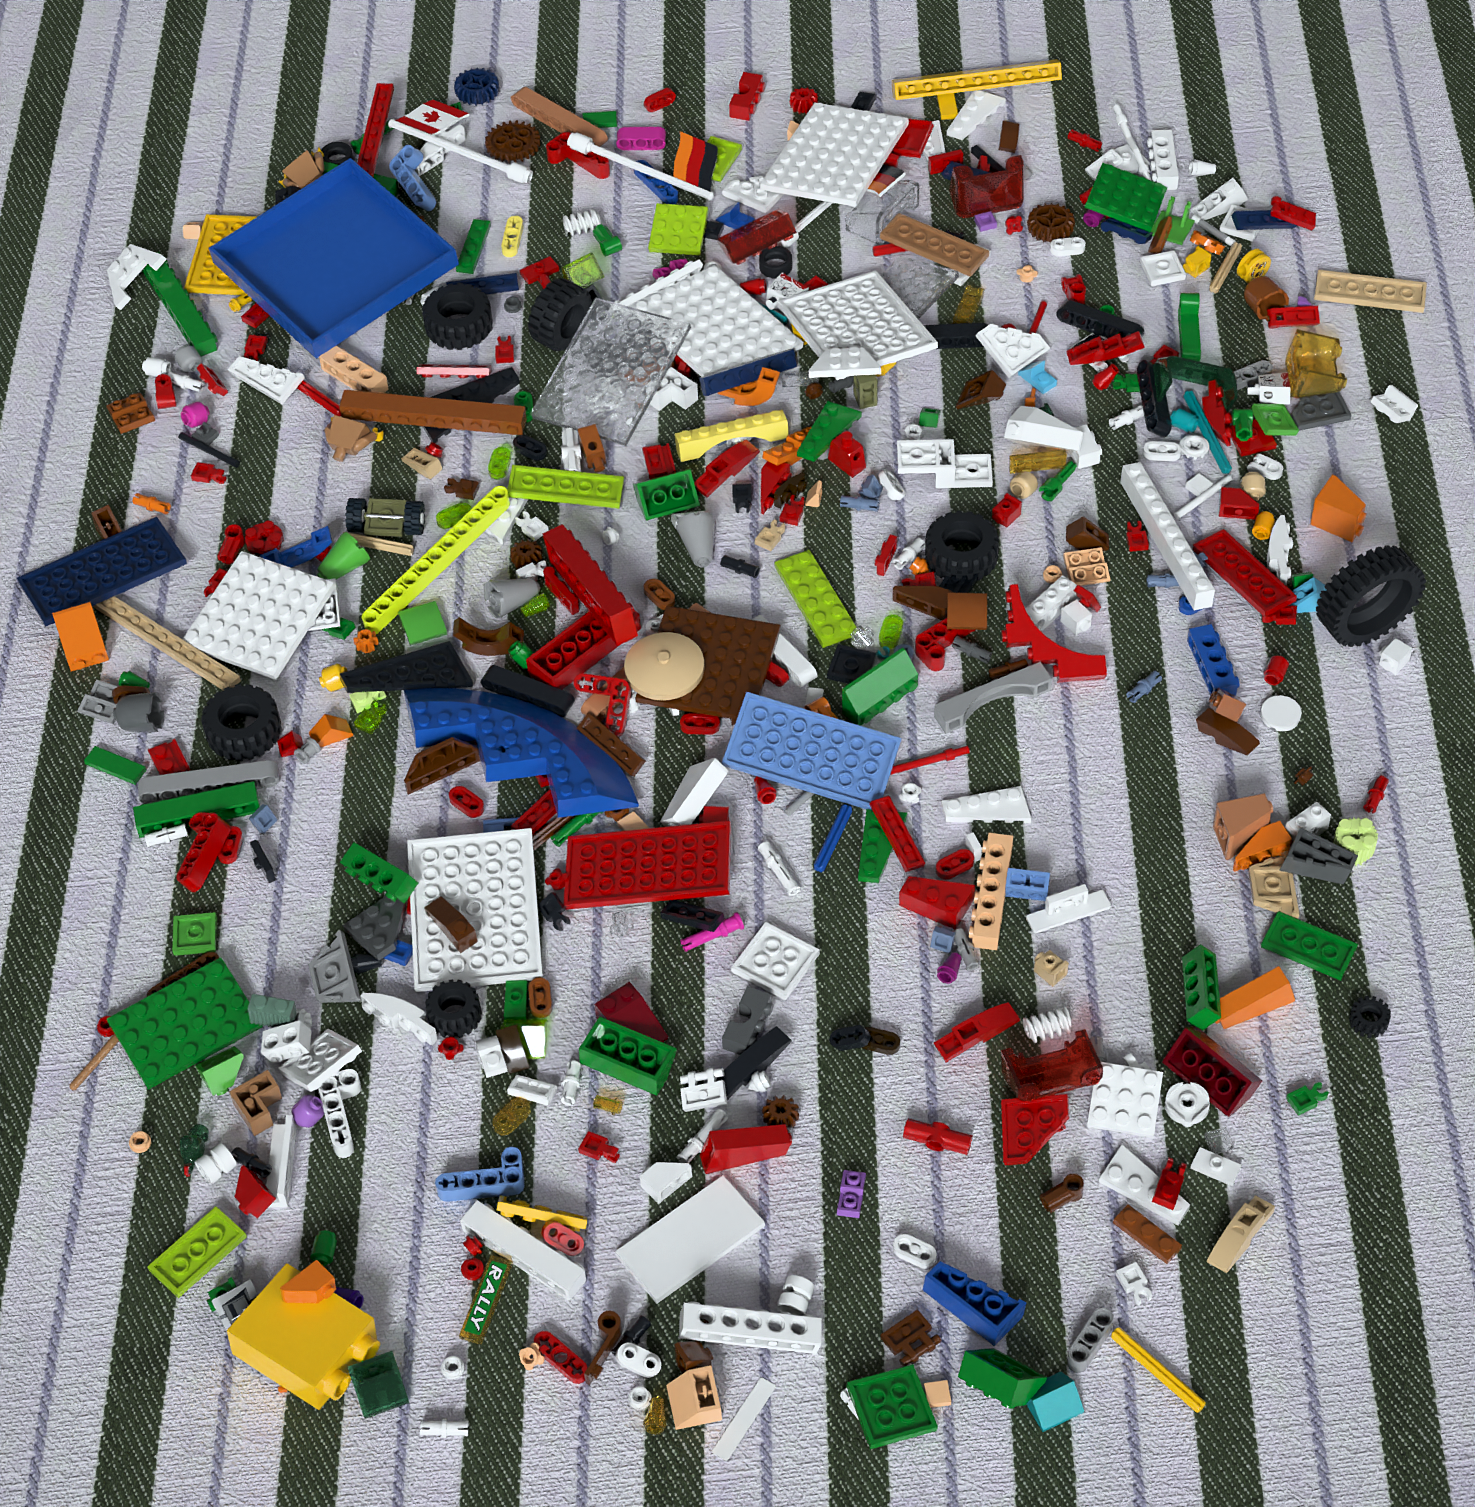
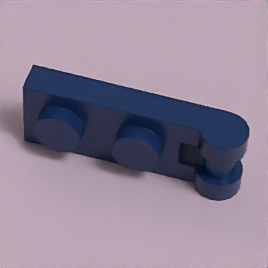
M1111 217L1101 223L1102 231H1113L1118 233L1120 237L1133 239L1138 244H1146L1153 235L1152 232Z

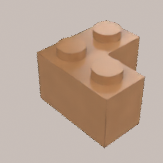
M266 1070L229 1091L233 1105L254 1136L273 1126L267 1107L282 1099L278 1084L270 1072Z

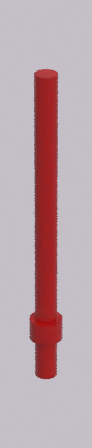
M969 747L949 748L943 750L942 753L894 765L890 775L943 760H954L955 757L969 754Z

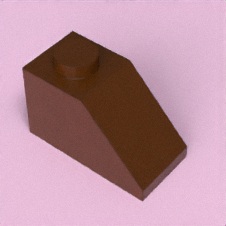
M1084 516L1066 526V541L1076 549L1087 550L1102 547V551L1109 550V534Z
M700 1341L677 1342L674 1344L676 1365L682 1374L691 1369L712 1366L713 1355L708 1347L704 1348Z

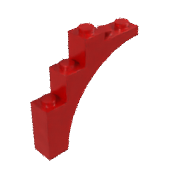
M1018 584L1009 586L1008 591H1005L1006 603L1010 604V610H1007V619L1011 623L1006 624L1004 630H1001L1002 642L1006 643V648L1030 646L1027 648V658L1031 659V664L1038 662L1042 664L1055 663L1052 669L1053 677H1057V683L1106 678L1105 655H1088L1074 652L1046 637L1027 614L1020 597Z

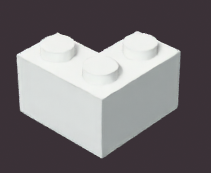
M672 367L645 386L646 402L659 411L672 401L686 410L698 400L697 384Z

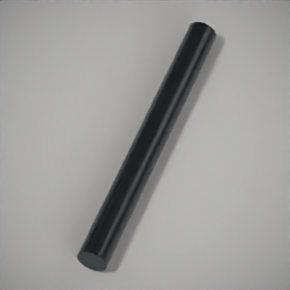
M183 432L178 436L184 442L236 468L240 465V461Z

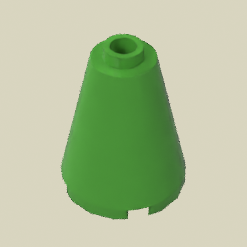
M345 531L340 535L317 568L319 572L317 576L325 580L334 578L337 580L366 564L370 557L365 549L357 544L358 541Z

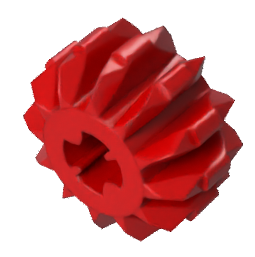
M808 87L795 89L790 95V107L793 109V112L807 114L813 104L818 102V96L814 89L809 90Z

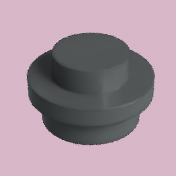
M509 297L504 303V309L509 313L519 312L522 308V303L517 297Z

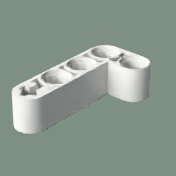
M353 1069L339 1071L336 1075L330 1076L325 1080L321 1087L318 1088L335 1154L341 1158L349 1157L354 1151V1144L342 1102L343 1099L354 1097L361 1091L358 1073ZM344 1138L345 1143L341 1144L340 1139Z

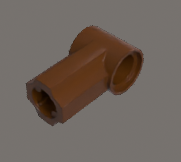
M1078 1174L1067 1175L1063 1182L1040 1195L1043 1207L1047 1212L1052 1213L1069 1202L1079 1201L1083 1196L1084 1181ZM1077 1186L1078 1189L1072 1190L1068 1187Z

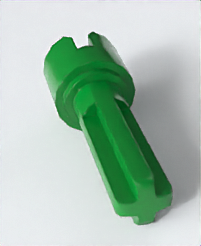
M1068 461L1054 478H1048L1039 488V492L1044 491L1041 497L1046 501H1053L1062 491V484L1076 470L1077 464Z

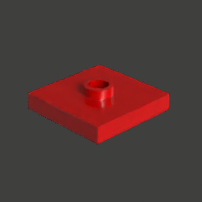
M1253 420V434L1247 441H1240L1236 437L1235 426L1230 425L1233 432L1231 439L1241 457L1276 449L1277 444L1273 436L1265 435L1257 420Z

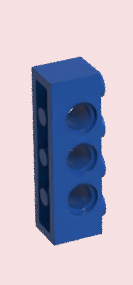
M1212 624L1190 628L1187 642L1210 695L1213 691H1217L1218 687L1236 695L1237 688L1240 687L1239 679L1233 674L1232 663L1226 658V650L1220 644L1218 632L1214 631Z

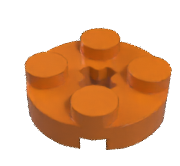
M1194 230L1191 234V242L1203 246L1205 250L1220 255L1225 248L1219 241L1207 235H1201V232Z

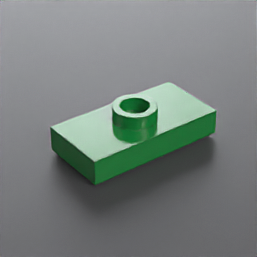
M527 980L506 981L505 1021H526Z

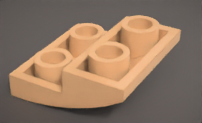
M1102 547L1063 554L1069 580L1078 586L1110 582L1108 566L1104 560Z

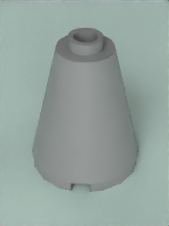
M694 512L689 513L678 519L676 529L694 565L707 567L713 560V516L706 512H700L701 515H694Z
M532 578L489 580L484 584L485 601L489 600L491 606L488 609L495 618L503 617L536 598L538 592H540L538 582Z

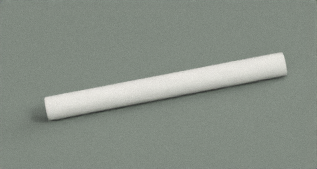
M1227 475L1175 512L1174 517L1177 520L1218 492L1221 487H1225L1232 482V477Z

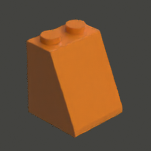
M1332 474L1315 498L1310 524L1353 542L1356 536L1359 537L1364 529L1362 523L1367 513H1364L1366 504L1337 476Z
M91 602L52 613L71 671L109 660Z

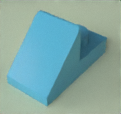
M1045 360L1031 363L1018 372V375L1042 394L1057 385V380L1044 370Z

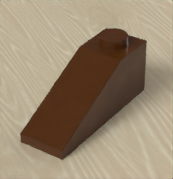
M894 586L893 601L939 620H944L947 618L948 593L954 592L939 586Z
M442 896L424 907V910L460 954L478 942L476 931L472 925Z

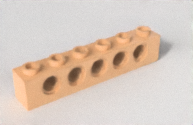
M989 833L988 840H983L982 853H985V858L981 857L979 870H983V872L978 874L977 887H980V891H975L974 904H977V909L973 908L971 921H975V923L969 929V938L972 939V944L975 948L998 949L1005 902L1007 871L1010 868L1013 848L1012 835Z

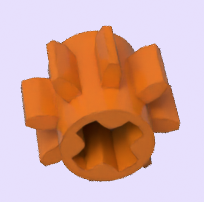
M367 629L358 631V637L353 638L357 651L361 650L365 654L375 651V645H379L375 631L371 632Z

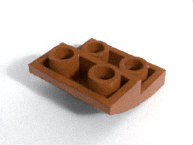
M141 393L131 394L127 398L116 400L106 405L121 434L155 421L154 415L148 408L146 400Z
M948 593L947 629L987 630V593Z

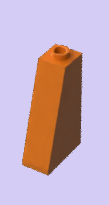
M1278 966L1221 997V1018L1215 1023H1220L1223 1029L1293 1003L1295 998L1290 982L1281 968Z

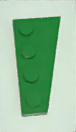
M827 401L797 450V457L815 462L829 448L833 439L852 427V423L862 417V412Z
M866 809L858 881L879 883L893 848L873 810ZM898 812L905 823L907 812Z

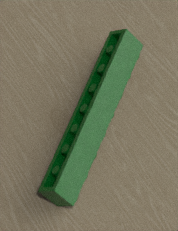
M167 259L157 271L147 264L142 272L189 346L195 347L201 357L217 351L216 343L218 340L215 333L210 332L211 329L208 322L203 321L202 313L200 310H196L193 299L190 300L189 294L186 289H183L180 279H176L173 268H169Z

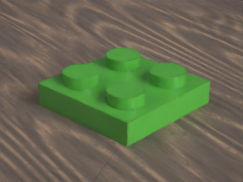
M1253 404L1250 408L1265 435L1296 436L1299 432L1284 404Z
M216 912L173 917L172 952L174 956L216 952Z

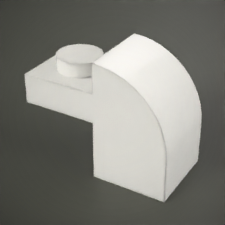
M496 1035L475 1041L477 1054L486 1078L508 1072Z

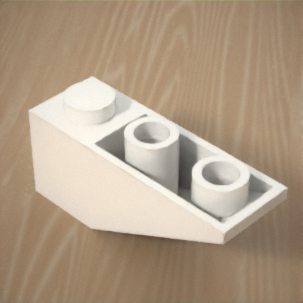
M1231 178L1190 209V211L1202 220H1207L1227 213L1232 204L1240 206L1248 198L1236 180Z

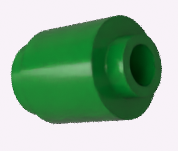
M519 640L515 641L508 649L510 657L523 669H526V659L534 654V652L524 642Z
M322 1230L315 1236L310 1255L312 1261L318 1260L323 1266L332 1263L337 1244L336 1235L333 1232Z

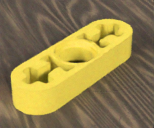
M511 216L507 219L501 244L502 254L506 257H513L518 253L523 231V220L519 216ZM516 235L515 238H509L508 236Z

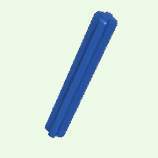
M846 804L841 806L814 863L815 871L821 873L825 870L852 813L851 806Z

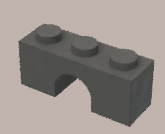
M747 986L739 1002V1013L748 1017L749 1020L744 1023L730 1020L722 1036L723 1049L741 1055L757 1041L758 1033H762L765 1027L764 1020L766 1016H770L773 1011L774 1004L771 1001V994Z

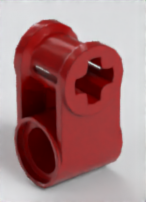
M1077 274L1075 277L1070 278L1062 277V290L1066 294L1067 299L1085 304L1086 287L1081 275Z
M166 374L158 375L155 378V396L158 409L177 407L170 376Z

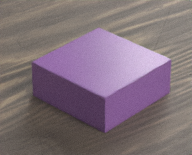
M991 211L975 215L974 221L980 232L997 228V221Z

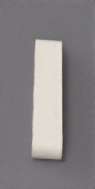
M758 615L755 618L751 619L756 621L768 622L762 615ZM779 634L771 661L783 668L789 675V679L798 687H802L817 678V672L812 664Z

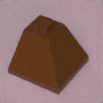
M993 370L979 375L966 382L955 407L962 409L998 400L1004 394L1003 391L1006 383Z

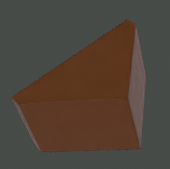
M109 505L91 512L96 531L103 540L122 532Z

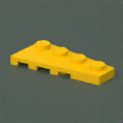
M499 1196L497 1211H501L500 1215L506 1217H514V1214L523 1216V1220L536 1222V1219L544 1220L545 1223L555 1220L563 1225H567L573 1231H580L581 1228L586 1229V1216L562 1210H556V1213H553L551 1208L542 1205H535L534 1208H531L530 1204L526 1201L516 1200L511 1203L506 1201V1196Z

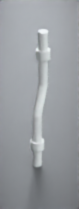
M1117 104L1113 106L1118 126H1121L1125 139L1134 153L1139 166V173L1144 178L1152 181L1149 167L1145 164L1141 152L1128 128L1127 118Z

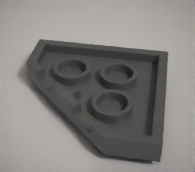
M1332 376L1314 379L1311 387L1305 392L1299 405L1293 410L1291 415L1299 431L1349 421L1352 416Z
M385 896L342 926L349 936L380 961L396 950L397 936L400 934L403 923L402 916L407 906L406 903L404 904L398 899L396 902H393Z

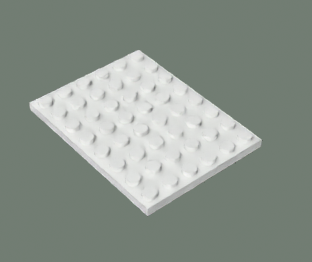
M814 103L760 183V189L856 207L907 128L909 118Z
M716 265L708 267L691 277L677 282L671 287L661 290L657 294L654 293L629 306L630 313L701 377L788 349H794V352L803 348L802 340Z
M876 270L778 300L780 310L818 357L826 349L864 347L880 366L938 348V342ZM834 376V377H835L836 380H839V379H844V378H846V377H848V376Z
M532 828L407 840L409 875L418 882V885L410 895L415 992L431 991L435 985L440 986V982L444 981L447 983L451 979L454 982L462 980L463 984L468 982L470 986L501 984L511 980L531 981L535 978H543ZM440 896L457 909L476 931L478 942L461 954L424 910L425 906Z

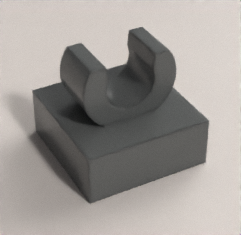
M203 422V425L192 434L193 438L207 445H210L219 436L218 431L211 428V425Z

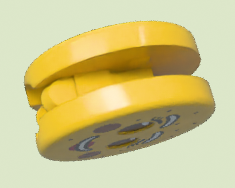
M1253 249L1241 259L1237 267V274L1245 282L1249 283L1255 277L1264 276L1271 265V259L1262 250Z

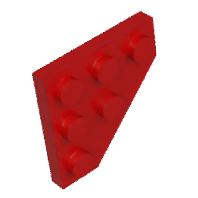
M1067 1094L1001 1100L1004 1165L1027 1164L1070 1118L1069 1097Z

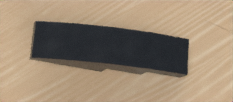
M777 1026L735 1059L724 1070V1076L717 1077L716 1081L723 1080L725 1082L727 1101L742 1085L746 1086L749 1083L754 1072L765 1071L792 1042Z

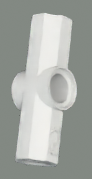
M566 428L562 432L563 446H561L564 470L581 472V449L577 430Z

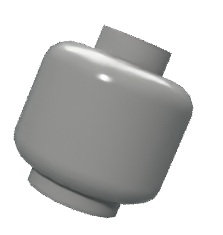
M183 345L177 349L175 360L182 371H197V367L202 363V358L196 348Z

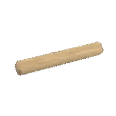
M1234 242L1209 286L1210 292L1216 294L1220 290L1241 251L1242 245L1240 243Z
M348 532L358 541L357 544L359 546L412 556L414 552V546L410 544Z

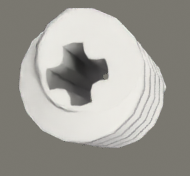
M593 209L590 210V215L587 211H584L583 216L580 212L576 214V217L574 214H570L569 219L566 215L563 216L566 236L570 232L573 237L575 231L581 235V229L588 233V228H590L593 232L595 226L601 224L598 212H595Z
M1063 1007L1062 1011L1058 1008L1055 1009L1054 1013L1052 1011L1046 1012V1016L1040 1013L1038 1018L1032 1015L1028 1020L1025 1017L1023 1018V1027L1027 1037L1031 1038L1034 1043H1037V1036H1040L1042 1041H1045V1034H1048L1053 1039L1055 1031L1059 1037L1062 1036V1029L1065 1030L1067 1035L1070 1034L1071 1019L1067 1008Z

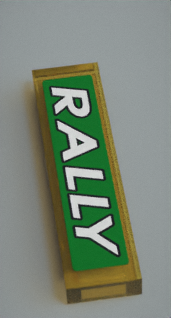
M493 1255L490 1256L460 1331V1339L482 1345L513 1263L511 1260Z

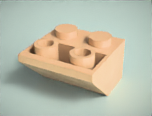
M711 1365L688 1370L666 1385L676 1430L722 1420L721 1406Z

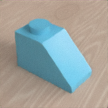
M1314 577L1292 591L1297 596L1296 602L1288 606H1297V613L1315 612L1318 606L1317 600L1321 598V591H1326L1325 584Z

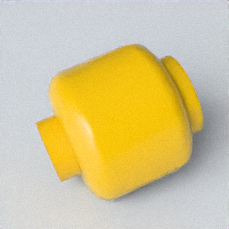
M338 663L323 668L319 677L321 686L323 688L326 687L330 692L344 688L340 681V673L347 672V668Z

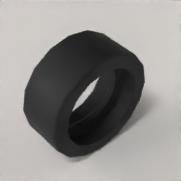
M331 142L321 149L324 153V162L340 165L349 158L354 161L352 148L344 142ZM333 155H345L344 158L339 160L329 159Z
M770 246L762 250L759 255V269L761 273L772 279H776L781 273L788 275L792 270L791 252L782 246ZM771 259L785 261L781 265H770L766 262Z

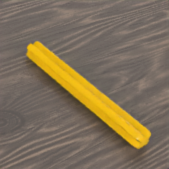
M1117 1327L1112 1332L1111 1338L1195 1412H1200L1204 1408L1205 1401L1122 1328Z

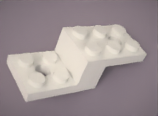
M954 439L897 440L898 474L935 473L936 488L992 487L991 454L955 455ZM919 455L920 458H914L912 456ZM975 469L976 472H969L968 470Z

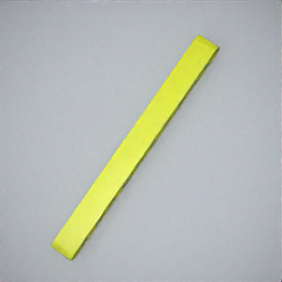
M503 486L494 487L362 614L365 629L371 632L375 631L378 634L398 615L399 611H402L500 517L510 506L507 489Z

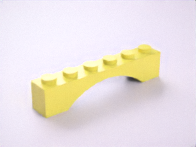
M775 410L747 418H739L688 431L685 430L675 433L676 450L680 461L684 462L700 458L713 446L732 438L757 437L770 442L786 439L789 435L788 423L783 410Z

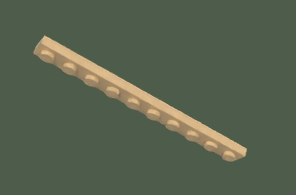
M115 596L92 606L223 691L224 688L235 687V685L241 682L239 675Z

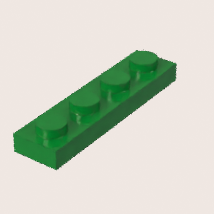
M473 219L458 259L459 265L456 266V272L474 274L491 227L490 221Z

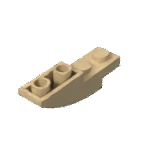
M1256 1195L1248 1204L1244 1203L1217 1241L1207 1259V1263L1227 1273L1250 1246L1254 1235L1274 1213L1275 1206Z

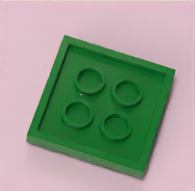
M914 1365L847 1382V1390L870 1449L937 1431V1423Z

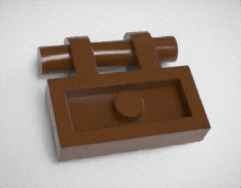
M918 1309L881 1334V1340L894 1356L901 1351L904 1352L905 1356L899 1359L903 1367L910 1363L915 1364L919 1361L920 1356L926 1352H932L936 1349L935 1346L942 1342L937 1334L931 1338L927 1335V1333L932 1331V1326ZM919 1339L922 1344L913 1350L910 1345Z

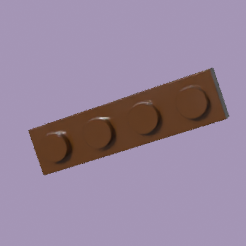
M588 712L578 725L577 729L605 751L631 776L635 777L646 762L644 758L593 714Z

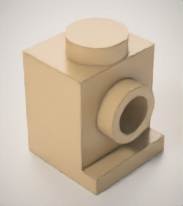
M1048 950L1046 953L1040 952L1035 957L1034 972L1052 987L1067 975L1069 963L1066 960L1060 959L1051 950Z

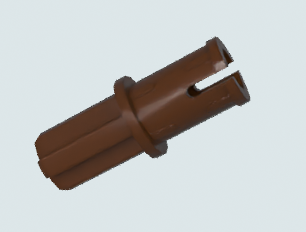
M1025 658L1012 663L1005 662V665L990 669L988 671L989 677L992 680L999 679L1011 672L1026 668L1028 663Z

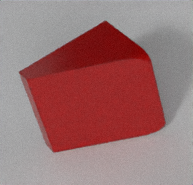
M291 731L277 741L281 757L294 755V751L303 746L300 735Z

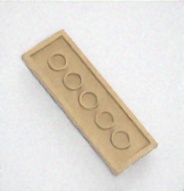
M1318 270L1314 300L1424 313L1427 282Z

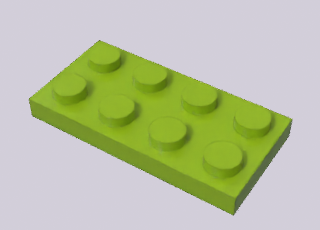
M215 1206L147 1266L148 1270L177 1298H180L245 1240L247 1235Z

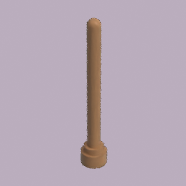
M115 1034L70 1083L69 1087L71 1090H76L119 1042Z

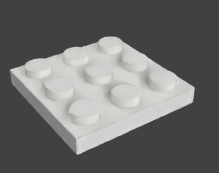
M765 922L733 964L731 971L786 1000L819 956L820 950Z
M327 1029L311 1042L310 1053L290 1058L278 1070L284 1077L312 1092L321 1087L322 1083L330 1076L336 1075L344 1065L352 1062L362 1050L358 1044Z
M1097 1061L1087 1127L1153 1138L1163 1072Z

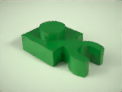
M340 617L339 627L324 628L322 630L328 632L330 636L345 640L356 626L354 622Z
M1318 1082L1313 1085L1311 1090L1305 1085L1287 1094L1286 1100L1299 1116L1316 1108L1317 1101L1326 1100L1329 1092L1319 1093L1317 1090L1322 1088V1083Z

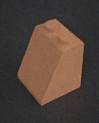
M1265 793L1217 803L1213 829L1225 860H1229L1240 853L1261 827L1271 824L1270 815L1273 813V806L1271 801L1267 800Z

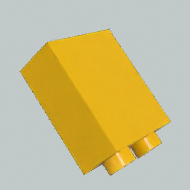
M286 1263L227 1329L231 1352L251 1367L320 1410L329 1398L338 1400L346 1392L351 1381L349 1374L359 1363L365 1366L374 1359L379 1350L380 1342L377 1340L374 1318L335 1293L319 1303H285L282 1300L280 1287L300 1273L299 1270Z

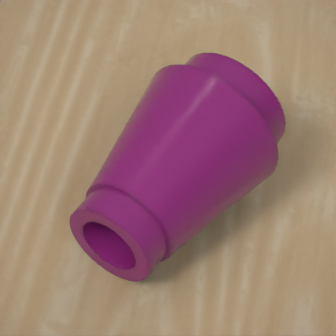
M951 953L937 969V977L941 982L950 984L957 979L962 960L958 953Z

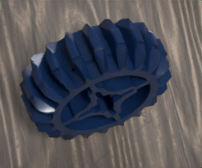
M477 67L476 69L471 68L469 71L464 70V73H459L454 82L456 97H458L459 101H463V104L468 103L469 106L475 104V106L477 104L483 105L485 102L489 103V100H494V97L498 96L499 80L495 73L485 70V68L479 69Z

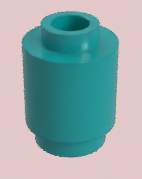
M1180 408L1177 411L1174 410L1170 417L1172 426L1185 432L1193 433L1199 424V419L1196 418V415Z

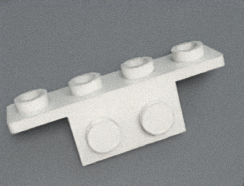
M1085 884L1073 886L1066 891L1056 892L1046 897L1045 909L1028 914L1026 920L1033 933L1036 934L1110 909L1111 904L1103 890L1088 894Z

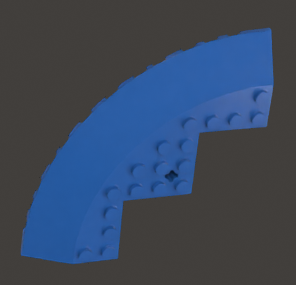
M458 688L404 690L416 748L434 746L451 737L464 742L476 740L486 782L547 775L558 818L639 807L632 785L618 763L582 734L575 724L551 711L509 696L484 691Z

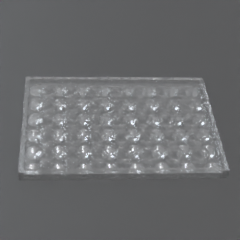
M595 298L530 413L531 417L560 427L573 428L574 430L596 424L601 439L627 446L692 328L690 323Z

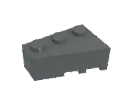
M1300 827L1279 871L1344 884L1353 869L1358 855Z

